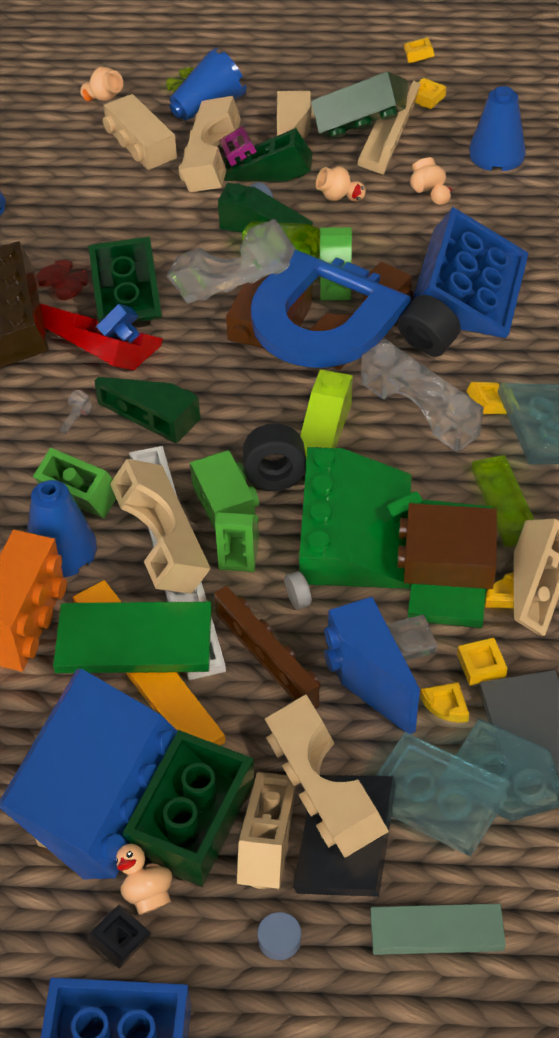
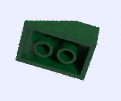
M150 236L88 245L98 324L118 304L129 306L137 313L139 317L134 322L161 319L162 312Z

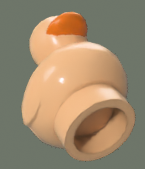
M100 66L92 73L90 82H85L81 86V96L88 102L95 98L100 101L111 100L123 88L122 76L119 72L109 67Z

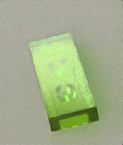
M501 455L472 461L471 470L486 505L497 509V530L504 546L517 545L525 521L535 519L506 456Z

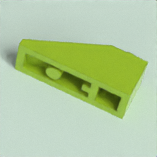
M320 369L310 395L300 435L304 442L306 460L307 447H337L352 405L353 375Z

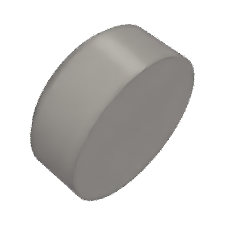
M299 571L285 575V587L293 607L299 610L310 606L312 598L304 575Z

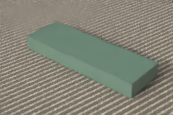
M501 903L370 907L373 955L494 952L505 950L506 942Z

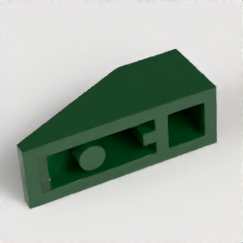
M294 128L254 145L257 152L251 154L249 150L244 152L247 158L241 160L239 156L234 158L237 164L231 166L227 157L223 159L226 167L224 181H288L295 177L300 178L311 171L313 153L297 128Z
M227 182L218 199L219 227L223 230L304 245L313 227V221L256 187Z
M97 377L94 380L99 405L175 444L200 421L199 397L190 390L183 389L175 384Z

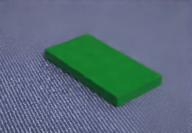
M423 499V504L492 508V506ZM411 584L407 620L482 628L486 589Z
M211 601L61 603L53 664L55 673H75L76 669L82 668L88 673L209 672Z

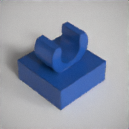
M118 304L96 326L104 336L116 339L120 337L124 342L128 340L132 343L140 335L139 331L132 325L139 316L131 307Z

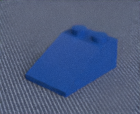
M373 597L328 610V627L324 628L328 649L324 650V657L330 672L336 671L343 686L408 735L415 733L420 688Z

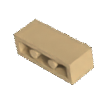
M133 94L104 104L105 117H103V124L106 131L112 133L118 139L119 144L125 147L132 154L133 158L137 162L139 161L147 170L177 158L175 134Z

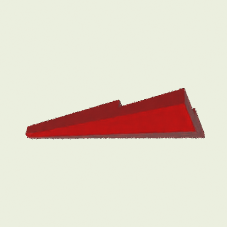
M40 303L46 329L112 366L134 371L161 347L163 338L139 332L140 335L132 343L128 340L124 342L120 337L116 339L104 336L96 327L98 319Z

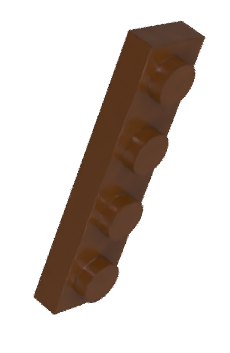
M227 586L214 593L216 616L294 701L306 694L314 708L317 709L319 707V689L321 685L316 675L310 669L305 670L297 662L294 652L287 644L281 645L273 636V632L267 622L263 619L258 620L252 614L248 603L241 595L236 596Z

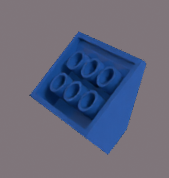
M452 207L433 230L412 301L420 295L432 296L442 301L453 311L460 323L461 330L506 338L510 332L529 253Z
M82 668L76 669L1 797L0 809L82 879L116 878L119 872L116 868L117 852L125 844H131L123 837V831L174 739L177 730L161 714Z

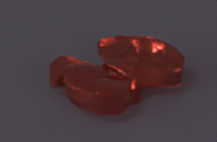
M68 260L55 261V264L43 268L37 274L38 285H52L55 288L56 297L60 300H68L78 295L82 291V286H87L89 277L85 270L67 276L66 274L73 267L72 261Z

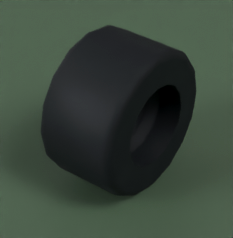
M428 295L415 297L397 321L398 329L403 338L411 346L432 357L441 356L461 332L460 323L453 311L442 301Z
M280 423L265 424L248 434L243 443L244 472L248 480L256 487L267 491H281L292 487L300 481L306 471L305 447L300 434L292 427ZM271 454L284 455L279 460L269 461L263 459Z

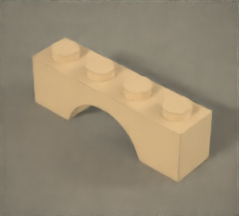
M233 96L201 101L198 113L195 115L193 129L190 131L188 145L184 150L182 164L179 165L180 178L183 182L185 181L189 192L222 188L226 167L218 145L221 138L239 128L241 121Z
M126 459L110 485L120 508L144 522L156 537L157 544L144 561L156 589L192 594L211 568L162 465Z
M306 694L265 718L272 731V734L266 736V739L278 758L284 754L287 757L288 762L283 764L282 767L293 786L295 787L302 783L305 791L300 793L299 797L311 817L319 813L323 821L317 824L316 827L328 847L337 844L344 858L389 832L359 780L333 782L320 776L322 761L326 753L334 745V741Z

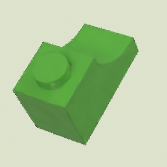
M352 227L320 228L321 260L331 264L335 258H340L344 260V265L347 262L352 263ZM320 277V300H351V289Z
M217 512L215 530L219 570L255 572L259 545L258 516Z

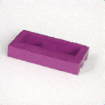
M244 126L220 139L221 146L231 166L237 164L234 158L238 156L241 160L247 158L244 152L248 150L251 154L257 152ZM242 135L245 142L243 145L240 144L237 138ZM231 140L236 148L233 151L230 150L227 144Z

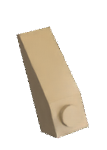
M277 91V136L297 128L304 139L311 131V119H315L310 91Z
M559 520L525 521L514 551V620L537 635L545 636L559 598Z
M257 772L239 838L237 884L249 885L258 889H280L296 793V786H293L287 775Z

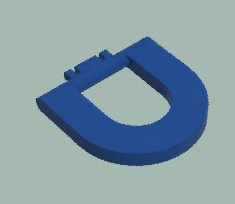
M293 249L256 290L251 304L252 328L259 343L269 353L283 361L304 367H334L355 361L374 349L398 321L402 312L408 307L411 297L379 284V274L373 272L369 276V270L349 262L344 265V260L340 258H335L330 264ZM319 276L368 296L347 322L327 331L303 329L295 325L287 316L289 308Z

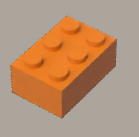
M13 529L0 554V667L20 672L24 671L29 658L33 659L37 653L39 637L43 629H47L51 624L53 608L57 600H61L64 597L67 580L63 578L61 569L62 557L58 555L54 538Z

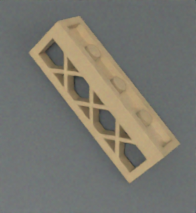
M412 82L407 93L406 109L397 112L398 116L389 120H381V118L376 120L359 157L358 166L384 175L413 110L421 83Z

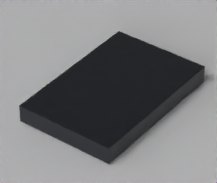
M320 775L322 778L333 782L359 780L389 831L396 789V781L393 776ZM307 811L293 884L296 893L379 897L389 832L344 858L337 844L328 847L316 825L323 821L319 813L311 817Z

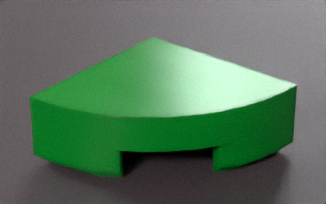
M414 491L387 504L386 510L394 522H400V517L408 518L409 503L423 504L424 501L418 491Z

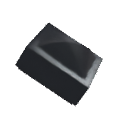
M119 904L90 932L87 940L120 969L149 939L151 932Z

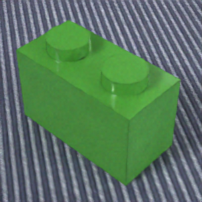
M53 448L49 449L33 475V478L38 483L48 480L62 482L70 491L79 508L103 519L116 500L110 485L113 478L107 471Z
M229 450L190 462L192 486L215 533L217 512L255 515V507L259 506L257 492L253 486L248 487L243 465L240 461L235 462Z

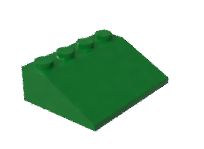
M307 447L299 572L304 575L308 585L409 589L410 584L404 583L405 568H397L399 546H406V540L399 539L400 522L393 521L386 510V506L411 493L410 473L343 448Z

